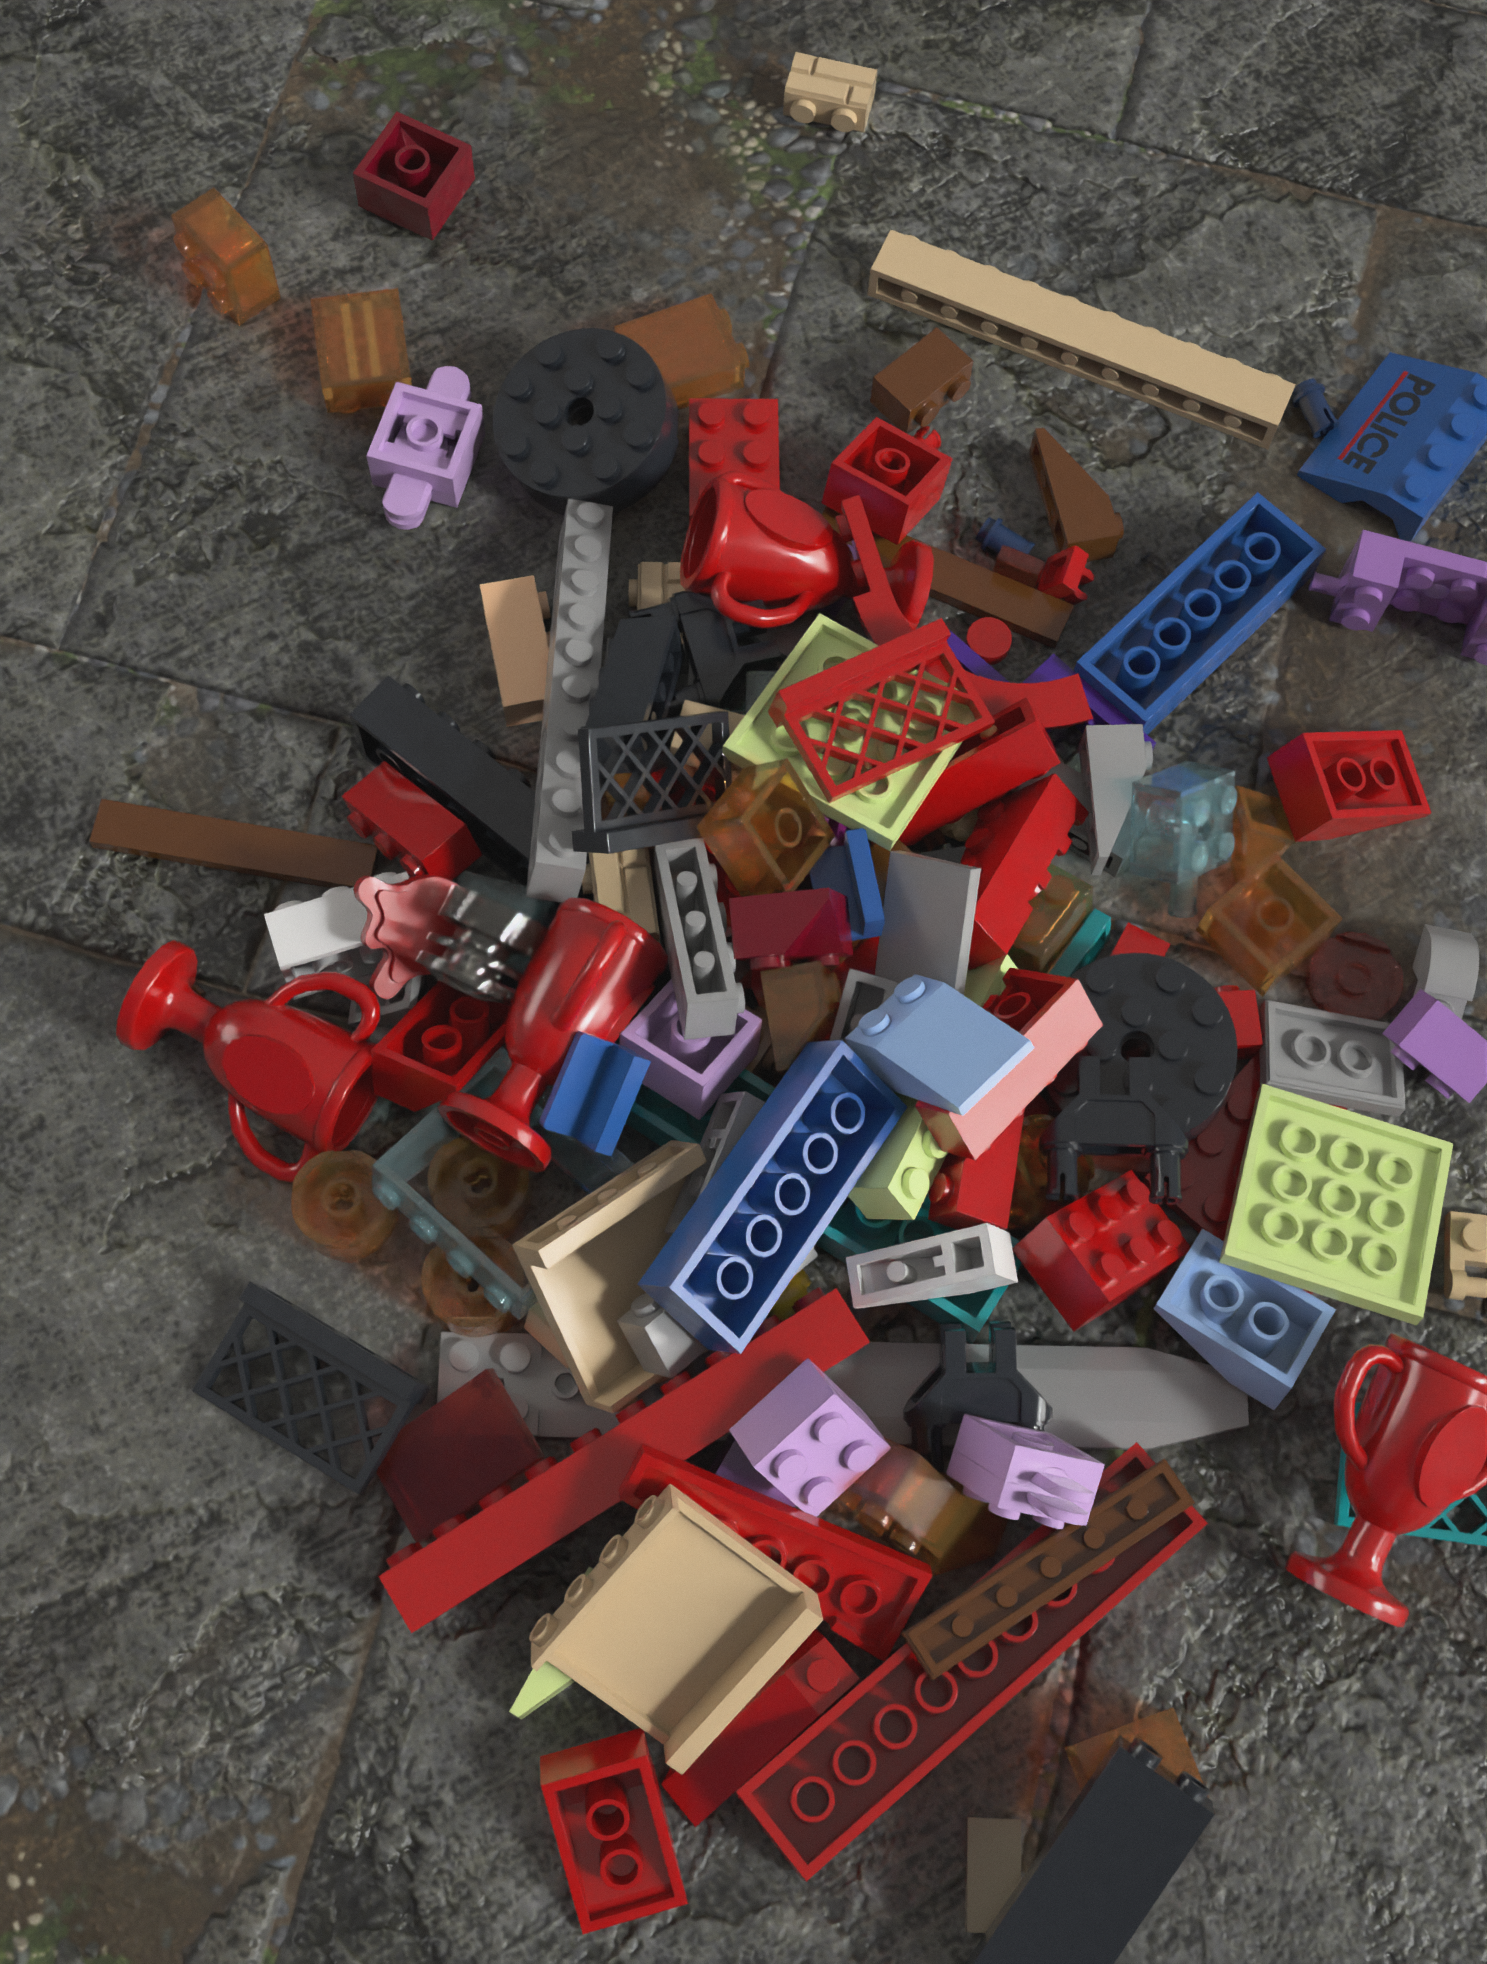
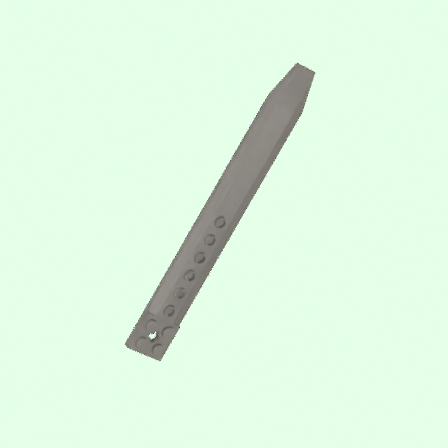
M441 1332L435 1429L437 1437L578 1439L596 1427L597 1429L599 1428L603 1435L619 1425L615 1417L619 1412L611 1413L586 1405L570 1369H567L531 1334ZM870 1342L823 1373L866 1413L890 1446H912V1427H909L903 1420V1409L913 1392L938 1365L939 1343ZM966 1344V1362H989V1344ZM1016 1345L1017 1370L1053 1408V1418L1050 1419L1048 1424L1044 1425V1432L1057 1436L1077 1449L1128 1450L1137 1442L1147 1451L1245 1428L1249 1425L1247 1394L1230 1384L1212 1365L1148 1348ZM708 1350L701 1354L676 1376L687 1370L691 1378L696 1377L708 1369L704 1362L706 1361L705 1358L716 1351ZM495 1372L496 1379L504 1380V1388L496 1389L494 1398H484L483 1390L475 1388L477 1380L484 1379L485 1373ZM673 1378L653 1384L638 1395L637 1401L642 1399L648 1407L661 1399L664 1395L660 1387ZM961 1423L947 1424V1426L942 1428L943 1447L955 1446ZM730 1432L715 1442H725Z

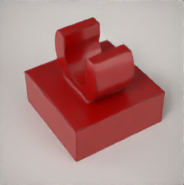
M1075 545L1048 557L1037 590L1058 599L1064 598L1066 602L1072 605L1086 601L1088 595L1082 592L1078 585H1085L1094 580V574L1085 568L1089 554Z

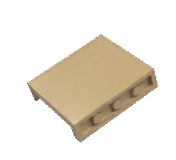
M675 1140L669 1141L512 1244L586 1405L611 1413L620 1412L635 1403L638 1395L653 1384L670 1379L669 1377L644 1371L617 1320L631 1309V1304L637 1297L646 1293L637 1284L671 1237L664 1231L688 1174L707 1162L700 1144Z
M669 1484L658 1497L652 1495L644 1501L636 1513L635 1523L623 1536L615 1535L606 1544L600 1555V1562L588 1576L581 1574L572 1582L565 1594L563 1604L553 1615L546 1613L538 1620L529 1637L531 1641V1667L538 1671L548 1661L661 1742L664 1745L665 1763L682 1775L823 1621V1616L816 1592L672 1484Z

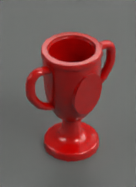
M729 471L708 482L692 514L683 546L680 582L686 591L711 596L715 608L723 616L735 622L758 628H772L790 624L803 615L804 612L825 608L842 597L853 599V597L868 593L866 586L859 589L857 587L850 561L854 560L848 544L843 543L841 535L831 527V524L821 513L807 503L783 493L764 479L743 472ZM916 540L903 544L894 555L889 567H883L894 599L913 630L917 628L929 597L934 565L932 548L926 543ZM756 600H764L766 609H760L742 603Z
M570 897L558 906L555 918L531 957L509 1007L505 1026V1042L512 1065L491 1096L481 1099L458 1091L449 1093L438 1106L440 1115L461 1135L492 1155L525 1170L533 1172L545 1171L552 1157L551 1148L530 1127V1118L546 1088L554 1086L574 1036L578 1031L614 1043L654 990V985L658 978L665 973L668 967V955L661 944L637 923L606 905L589 899Z
M175 940L162 945L145 962L134 978L123 1000L116 1027V1036L120 1044L132 1050L143 1051L156 1044L170 1028L176 1029L201 1042L205 1059L212 1074L228 1091V1114L231 1130L244 1155L252 1165L277 1180L296 1182L305 1179L314 1170L319 1153L324 1156H335L347 1147L367 1120L379 1095L374 1094L371 1056V1049L377 1043L368 1040L380 1020L381 1007L376 994L367 985L348 975L339 972H318L296 977L281 986L266 1000H239L221 1007L200 996L192 989L198 963L194 949ZM331 990L355 1001L361 1008L362 1016L356 1030L351 1032L319 1016L285 1004L294 996L307 991ZM245 1106L273 1125L305 1142L302 1156L296 1163H288L262 1147L249 1127Z
M1391 1333L1386 1339L1385 1346L1368 1344L1353 1354L1347 1362L1335 1390V1432L1346 1454L1345 1486L1349 1502L1356 1514L1341 1547L1334 1554L1317 1557L1294 1551L1289 1556L1285 1569L1331 1597L1383 1622L1403 1628L1409 1615V1609L1391 1595L1384 1586L1382 1580L1383 1566L1397 1535L1410 1533L1426 1526L1436 1519L1449 1504L1475 1494L1487 1484V1376L1431 1349ZM1378 1364L1355 1421V1401L1358 1391L1368 1370L1373 1365Z

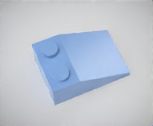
M917 974L900 982L896 986L894 993L877 1009L865 1014L860 1019L858 1026L845 1037L850 1048L892 1091L962 1116L1034 1049L1028 1038L945 982Z
M1202 1229L1155 1305L1154 1310L1230 1384L1272 1410H1275L1293 1387L1336 1309L1301 1288L1219 1263L1224 1241Z

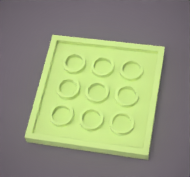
M819 613L725 742L722 753L732 763L849 829H865L869 840L891 851L962 742L829 803L785 727L782 725L777 728L768 710L779 690L878 647V645ZM915 670V671H912V672H910V673H908V674H911V675H914V676H915L916 670ZM926 671L923 672V679L947 687L948 683ZM890 681L885 684L882 697L907 705L912 687L896 681ZM876 688L868 692L875 694ZM919 690L914 708L939 716L944 698ZM851 699L844 702L841 715L867 724L872 705ZM951 701L946 719L964 725L976 721L968 706ZM836 706L827 711L834 713ZM878 708L874 727L899 735L904 716ZM812 717L799 723L807 737L826 743L831 724ZM911 719L906 738L924 744L933 741L936 727ZM837 726L832 745L858 754L863 735ZM943 730L942 736L950 732ZM870 737L865 757L886 763L893 759L896 746ZM903 749L901 755L909 752V750ZM817 752L819 758L821 759L822 754ZM830 756L826 765V769L835 785L851 779L855 768L854 764ZM862 768L860 774H862V773H864V772H866V771H869V770H868V769H865V768Z
M1262 1084L1256 1094L1219 1263L1417 1325L1424 1318L1453 1143Z

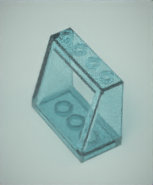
M501 1047L459 1092L468 1093L481 1099L491 1096L512 1065L507 1050ZM546 1088L531 1115L530 1127L550 1146L552 1156L550 1161L586 1194L589 1195L634 1165L616 1147L612 1156H607L593 1151L576 1138L542 1127L539 1124V1120L552 1091L550 1088ZM437 1106L372 1165V1191L385 1207L390 1210H394L397 1207L409 1218L411 1229L422 1241L427 1244H431L434 1241L446 1252L448 1263L460 1276L468 1278L471 1275L484 1287L483 1293L497 1310L502 1313H506L509 1310L520 1320L538 1301L530 1282L521 1288L407 1183L465 1138L444 1120Z

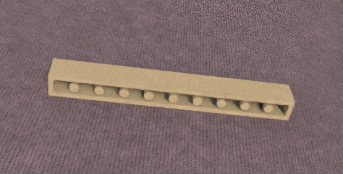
M890 230L871 267L867 294L871 297L1267 450L1270 447L1296 385L1283 380L1278 375L1259 371L1242 364L1236 359L1225 358L1202 349L1197 344L1178 340L1161 333L1153 327H1144L1121 318L1116 313L1097 309L1080 302L1074 297L1058 294L1040 287L1035 282L1019 279L1003 273L993 266L977 263L960 256L954 251L943 250L922 242L915 236L904 235L894 230Z

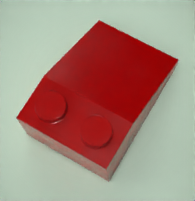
M1402 730L1302 733L1266 757L1295 842L1330 840L1424 818L1431 814Z
M638 1728L540 1756L541 1789L582 1934L688 1904L645 1731Z

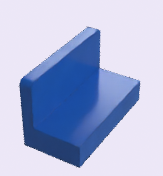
M860 828L846 831L844 845L808 851L806 862L812 889L829 887L848 897L852 941L882 936L885 917L866 830Z
M578 1031L566 1055L539 1124L547 1130L576 1138L595 1152L612 1156L651 1061L625 1046Z

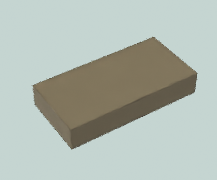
M966 1817L965 1932L986 1933L1021 1881V1819Z

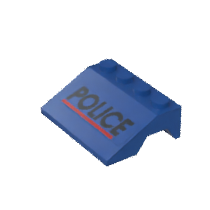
M1390 352L1338 419L1339 426L1327 433L1300 468L1297 476L1340 503L1365 501L1392 518L1399 538L1411 542L1487 440V379L1476 372Z

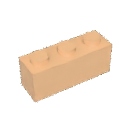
M534 575L480 584L484 615L506 726L542 721L550 632H545L543 619L551 618L546 591L537 592Z

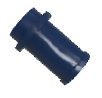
M1308 379L1294 388L1292 404L1294 407L1300 408L1312 431L1313 438L1317 439L1320 436H1326L1330 430L1337 428L1339 422L1323 395L1325 392L1324 385L1318 384L1316 379Z
M988 517L975 538L976 541L982 544L980 549L985 551L989 548L1021 569L1030 556V551L1034 549L1035 543L1026 540L1002 525L1003 519L1000 517L997 520Z

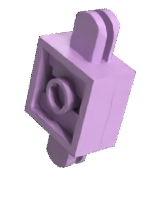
M444 366L437 368L431 375L426 389L396 382L366 455L372 484L387 488L382 499L386 520L398 529L409 530L417 528L424 519L430 501L458 507L485 437L482 405L470 402L471 391L468 376L456 367Z
M964 1414L946 1474L964 1486L963 1494L979 1501L988 1502V1510L996 1515L1019 1520L1021 1513L1033 1515L1032 1519L1038 1523L1052 1528L1063 1529L1065 1522L1074 1525H1087L1105 1464L1051 1433Z

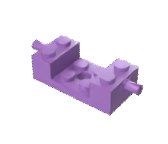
M1363 530L1339 578L1314 571L1309 591L1312 590L1334 596L1329 621L1341 623L1351 630L1373 632L1388 604H1391L1402 611H1417L1436 616L1444 622L1467 624L1460 655L1473 658L1478 663L1487 665V562Z

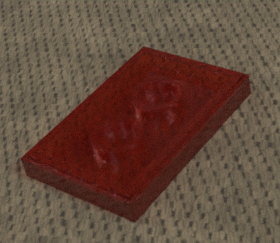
M493 1368L479 1373L403 1427L376 1473L415 1542H424L434 1535L433 1529L459 1513L460 1515L466 1513L479 1504V1500L512 1481L545 1458V1455Z

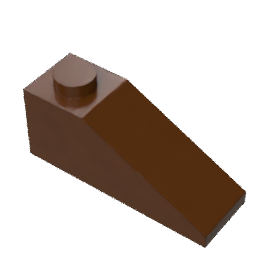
M1044 427L1036 428L1029 455L1057 553L1076 545L1089 554L1087 562L1113 558L1118 541L1124 535L1123 521L1120 513H1114L1109 495Z

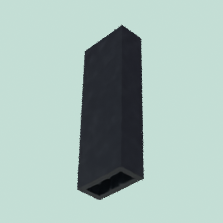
M1119 1735L965 1964H1114L1215 1815L1213 1802L1207 1797L1210 1790L1191 1774L1182 1771L1177 1776L1161 1765L1162 1755L1145 1741L1135 1737L1131 1743Z

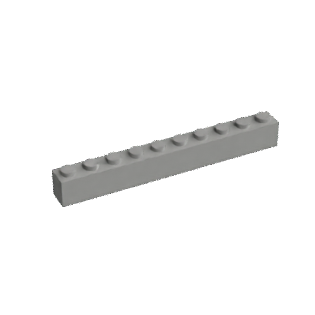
M569 498L558 544L526 897L555 902H563L570 897H578L586 870L587 852H574L572 843V831L584 829L578 729L586 725L589 716V700L592 696L596 695L599 686L598 676L602 659L613 506Z

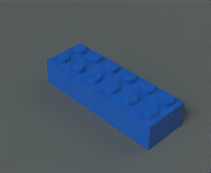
M1257 492L1076 662L1074 672L1079 673L1082 679L1134 724H1143V731L1148 735L1312 577L1326 548Z
M843 1040L808 1042L637 1285L708 1350L741 1354L901 1118L907 1106Z

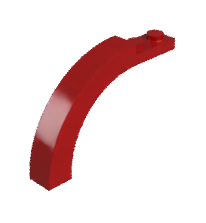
M860 495L841 501L843 514L835 516L843 543L852 541L857 559L850 561L857 587L859 589L866 586L868 593L853 597L852 604L868 639L880 646L913 631V629L904 618L894 599ZM940 659L925 666L924 671L948 683L950 676ZM964 670L991 715L1027 697L1045 730L1066 728L1093 719L1079 673L1053 681L1010 683L977 676Z

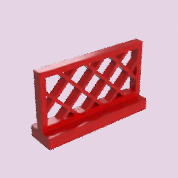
M942 618L777 692L768 713L777 728L782 725L785 727L829 803L991 728L995 723V720L947 643L951 632ZM940 659L950 676L947 687L923 679L925 666ZM916 670L915 676H914V675H911V674H908V673H910V672ZM890 681H896L912 687L908 704L905 705L882 697L885 684ZM876 688L875 694L868 692ZM919 690L944 698L939 716L914 708ZM854 699L872 705L867 724L842 716L841 712L844 702ZM951 701L968 706L976 721L964 725L946 719ZM836 706L834 713L827 711ZM878 708L904 716L899 735L874 727ZM812 717L831 724L826 743L807 737L799 723ZM913 719L936 727L933 741L924 744L906 738L910 720ZM837 726L863 735L858 754L832 745ZM943 730L950 732L942 736ZM870 737L896 746L893 759L883 763L865 757ZM903 749L909 750V752L901 755ZM817 752L822 754L821 759L819 758ZM829 756L854 764L855 768L852 778L839 785H835L826 769ZM862 768H865V769H868V770H869V771H866V772L860 774Z

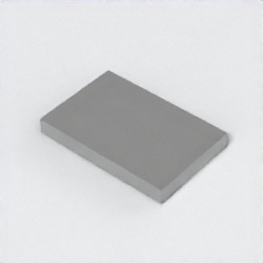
M902 850L890 851L883 906L885 922L882 936L879 938L875 969L876 976L902 982L917 974L945 982L964 995L981 868Z
M1264 1000L1259 1006V1021L1263 1045L1259 1049L1260 1087L1262 1084L1326 1104L1399 1117L1405 1111L1403 1063L1390 1053L1395 1044L1382 1034L1391 1023L1271 1000Z

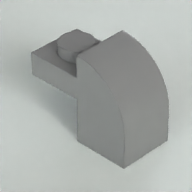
M1425 924L1412 967L1418 979L1414 996L1421 989L1440 1001L1462 1020L1466 1003L1473 1000L1479 971L1478 943L1472 933Z

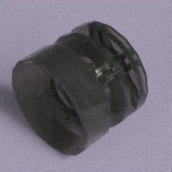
M452 884L438 914L447 923L456 928L453 937L440 933L429 932L426 939L446 950L443 958L421 950L415 962L425 967L437 981L481 1002H496L510 1007L514 993L497 983L500 977L519 983L522 974L507 963L510 956L514 955L531 959L547 928L504 904L470 889Z

